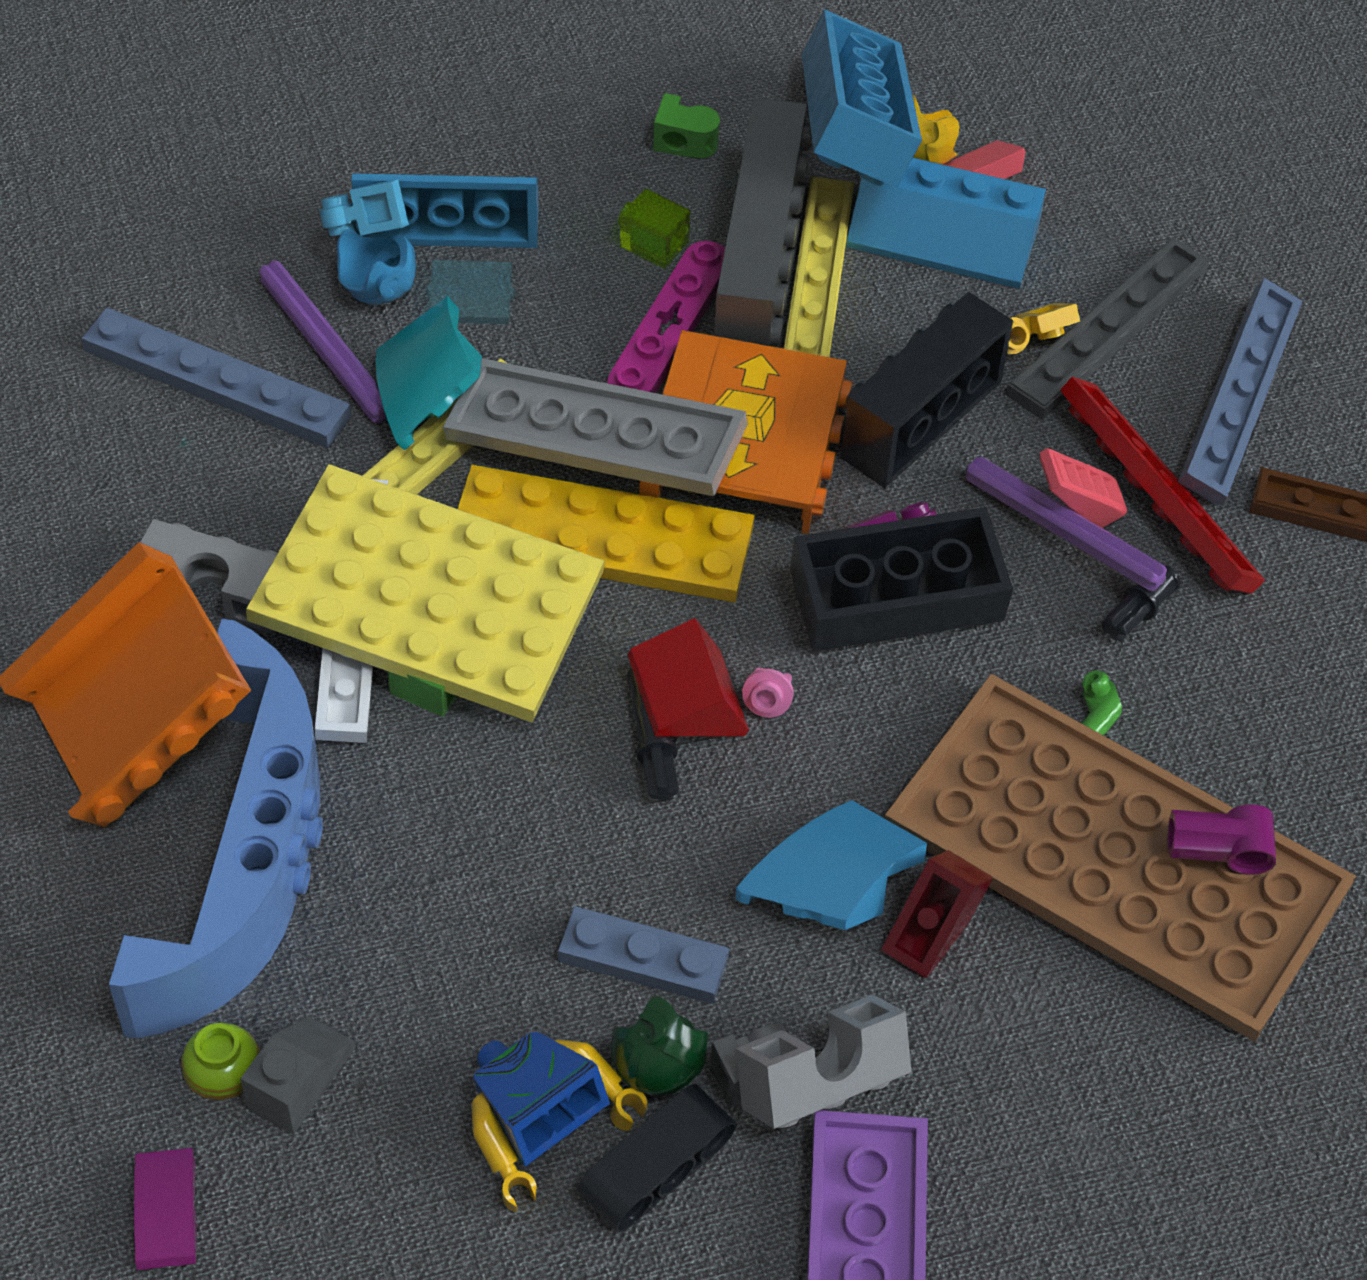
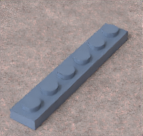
M1266 278L1254 289L1178 479L1180 484L1216 506L1228 497L1303 302Z
M107 307L81 338L84 351L326 448H329L351 417L350 403Z

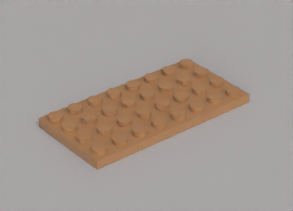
M990 674L887 811L884 818L927 843V852L934 856L947 850L953 852L994 877L989 888L1256 1042L1356 878V875L1275 830L1276 865L1265 873L1256 875L1237 873L1231 870L1228 862L1170 858V854L1167 853L1169 817L1172 810L1227 814L1233 807L993 674Z

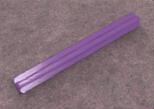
M272 261L268 265H263L259 270L263 285L370 420L374 423H381L384 419H387L377 382L285 267L278 261Z
M976 457L967 466V481L1145 589L1155 591L1164 583L1167 568L1163 564L986 458Z

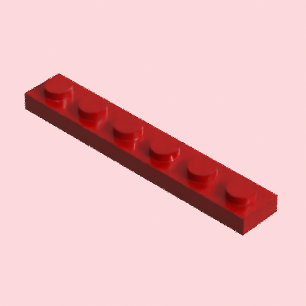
M1071 377L1060 389L1061 393L1071 403L1068 407L1070 413L1082 424L1091 426L1098 435L1095 439L1098 446L1111 457L1118 458L1126 467L1123 474L1127 480L1138 489L1145 490L1154 500L1151 503L1152 509L1166 522L1174 523L1182 533L1179 537L1181 543L1192 554L1204 558L1211 567L1208 571L1210 577L1226 591L1233 589L1253 594L1265 581L1263 576L1185 486L1178 482V478L1100 388L1094 383Z

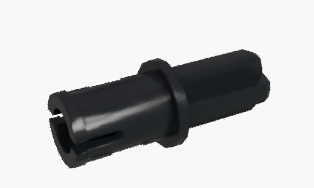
M1164 565L1167 568L1166 579L1155 591H1149L1139 584L1128 587L1124 591L1123 601L1102 622L1103 631L1110 634L1111 638L1115 641L1123 640L1142 620L1154 618L1158 613V607L1180 587V578L1171 567Z

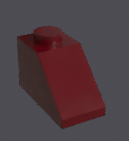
M949 850L929 858L881 951L923 977H929L969 924L994 877Z

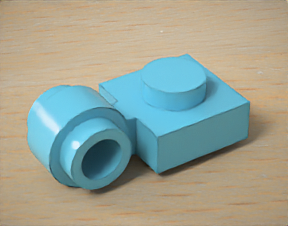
M398 179L353 188L349 190L352 202L349 201L348 194L321 199L323 208L319 209L323 228H328L329 236L341 235L346 229L356 231L355 221H357L360 236L403 228L409 225Z

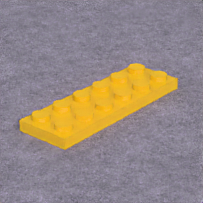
M471 465L458 509L604 560L601 579L734 603L737 601L755 519L753 514Z

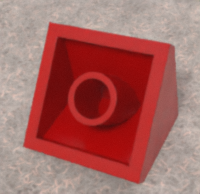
M696 618L629 650L627 655L655 737L747 735L749 728L721 651Z

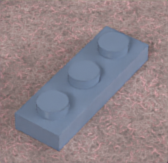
M577 906L573 908L558 950V962L711 1004L715 1002L729 958L728 947Z

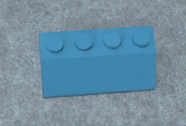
M912 158L897 188L886 183L878 186L867 182L863 178L861 179L846 247L1020 289L1039 228L1046 189Z
M352 173V189L398 179L409 225L396 230H399L412 245L537 248L539 215L538 177ZM355 221L356 230L359 231L357 221Z

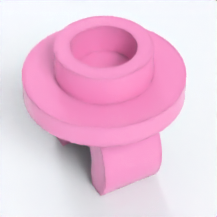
M756 668L748 676L742 689V696L746 706L753 713L767 718L777 717L785 713L789 709L794 696L791 674H783L774 669Z

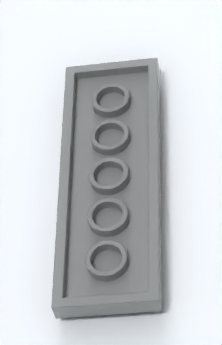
M482 358L480 377L459 396L443 426L446 440L714 496L748 423L746 411Z

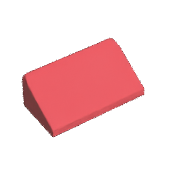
M996 140L943 165L1007 179L1022 172L1026 151L1021 146Z

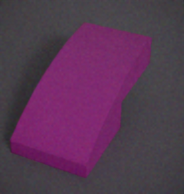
M193 1148L135 1154L134 1239L137 1270L196 1264L197 1218L194 1205L195 1158Z

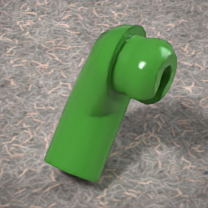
M1095 670L1086 674L1082 680L1083 696L1089 714L1081 724L1104 736L1120 717L1122 705L1116 687L1109 680L1108 675L1103 671Z

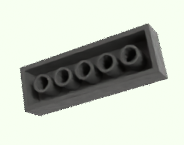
M753 98L717 290L714 336L766 346L780 345L783 318L775 317L776 314L782 315L786 310L789 285L781 284L782 280L788 281V278L791 279L794 251H787V247H794L797 244L800 219L792 217L793 214H802L805 187L798 186V182H807L810 156L802 154V150H810L812 141L810 123L805 122L807 104Z

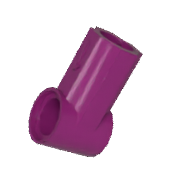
M1254 804L1237 806L1229 810L1227 814L1172 810L1169 817L1167 853L1170 854V858L1228 862L1231 870L1241 874L1256 875L1265 873L1276 865L1274 815L1270 809Z

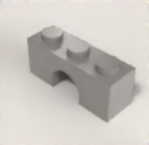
M156 519L152 520L140 541L141 543L172 556L191 589L208 582L224 585L221 589V596L226 619L235 620L246 627L270 634L273 633L274 630L247 621L246 608L278 552L272 550L262 551L238 544L228 537H214L197 532L183 524H170Z
M873 994L829 1011L828 1041L816 1058L814 1047L783 1030L735 1048L742 1110L773 1129L790 1127L795 1125L802 1117L821 1109L838 1107L850 1097L867 1090L882 1089L888 1086L890 1081L911 1073L906 1011Z

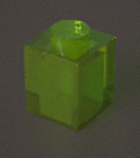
M645 188L633 202H627L620 211L618 217L620 247L665 269L689 242L691 210Z

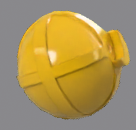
M913 94L922 138L913 158L943 165L957 156L953 149L959 135V122L946 109L927 114L921 113L919 104Z

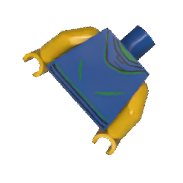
M531 1032L509 1048L501 1041H490L482 1047L477 1057V1064L480 1069L475 1072L473 1081L478 1095L471 1104L473 1136L493 1173L500 1172L504 1180L502 1199L504 1205L513 1212H517L515 1200L509 1194L513 1186L523 1185L527 1187L534 1202L536 1201L537 1191L535 1179L526 1172L518 1171L514 1162L519 1160L526 1167L610 1104L609 1099L614 1103L610 1113L611 1121L615 1127L623 1131L631 1130L634 1122L631 1116L622 1109V1106L628 1105L633 1107L642 1117H644L647 1110V1098L644 1093L633 1088L623 1089L619 1084L622 1078L601 1054L586 1042L559 1039L554 1041L539 1032Z

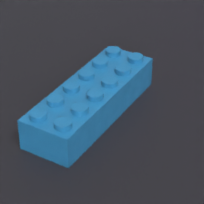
M824 9L802 52L813 151L827 165L835 168H841L844 165L858 171V174L871 184L881 186L883 183L897 188L922 141L902 45L900 42Z

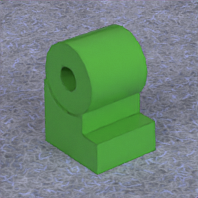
M664 93L654 121L653 151L693 158L712 156L718 150L720 117L718 113L707 106L681 105V96Z

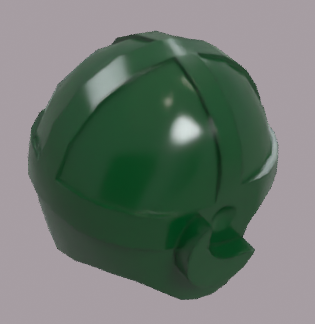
M652 997L647 1002L643 1013L638 1016L640 1019L635 1025L629 1028L614 1026L611 1035V1057L616 1072L631 1088L647 1095L662 1096L679 1091L689 1085L697 1075H700L706 1063L708 1032L695 1029L688 1019L677 1015L674 1008L665 999Z

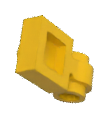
M1052 303L1017 314L1015 317H1009L1013 320L1007 354H1017L1023 351L1028 345L1031 334H1037L1038 340L1050 339L1065 334L1064 326L1080 322L1077 304Z

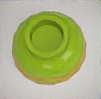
M222 1022L207 1025L197 1031L184 1047L181 1058L183 1079L193 1092L203 1098L223 1100L236 1097L243 1093L241 1077L260 1053V1048L251 1034L237 1025Z

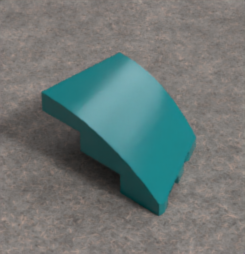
M448 296L376 350V376L382 405L395 441L403 450L415 442L413 430L427 417L436 416L439 418L456 398L463 394L480 377L482 356L458 330L460 309Z

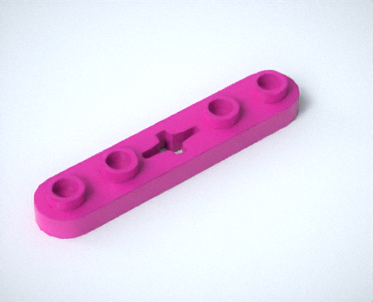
M699 241L686 249L609 373L608 384L657 393L670 371L681 330L694 332L717 294L725 248L722 245L712 241ZM674 312H677V324H671L664 334L661 335L662 324L666 325L674 316Z

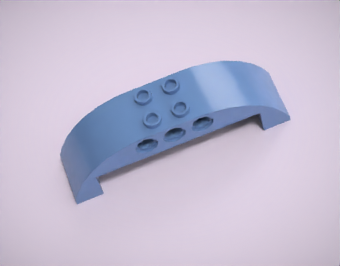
M221 619L217 633L252 691L236 705L231 714L223 719L252 723L254 728L191 944L128 935L123 937L109 987L124 1037L138 1039L153 1036L193 1023L222 1007L246 988L270 961L284 937L298 893L306 894L311 875V864L306 862L310 848L317 849L321 841L323 818L318 817L320 808V773L312 718L305 691L292 667L276 648L253 630L235 620Z

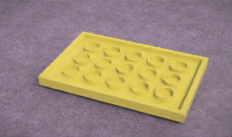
M328 464L246 608L247 621L405 678H408V674L442 685L447 693L533 723L603 574L605 561Z

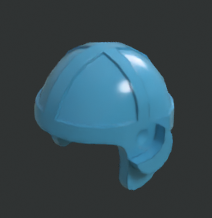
M346 229L342 232L337 242L338 279L343 287L362 303L368 305L389 303L403 296L414 285L413 281L416 274L414 248L410 241L396 229L361 236L357 230Z

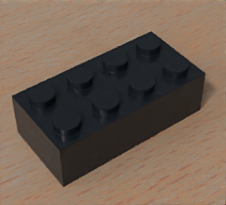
M969 291L954 305L952 303L947 304L928 328L916 331L903 350L896 356H888L870 379L865 383H857L851 389L845 402L847 414L846 422L842 429V437L844 438L841 459L883 488L890 485L1001 383L1013 320Z
M987 507L794 537L790 572L813 652L1005 621L1013 586Z

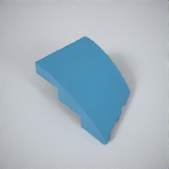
M851 800L813 819L774 848L736 887L735 899L744 904H749L755 898L782 904L783 914L797 918L813 919L827 926L847 930L883 914L887 877L924 862L927 843Z

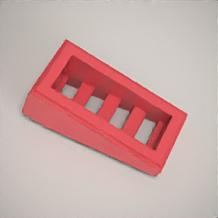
M1049 448L1039 452V458L1050 491L1074 512L1101 528L1127 513V507L1118 482L1113 476Z

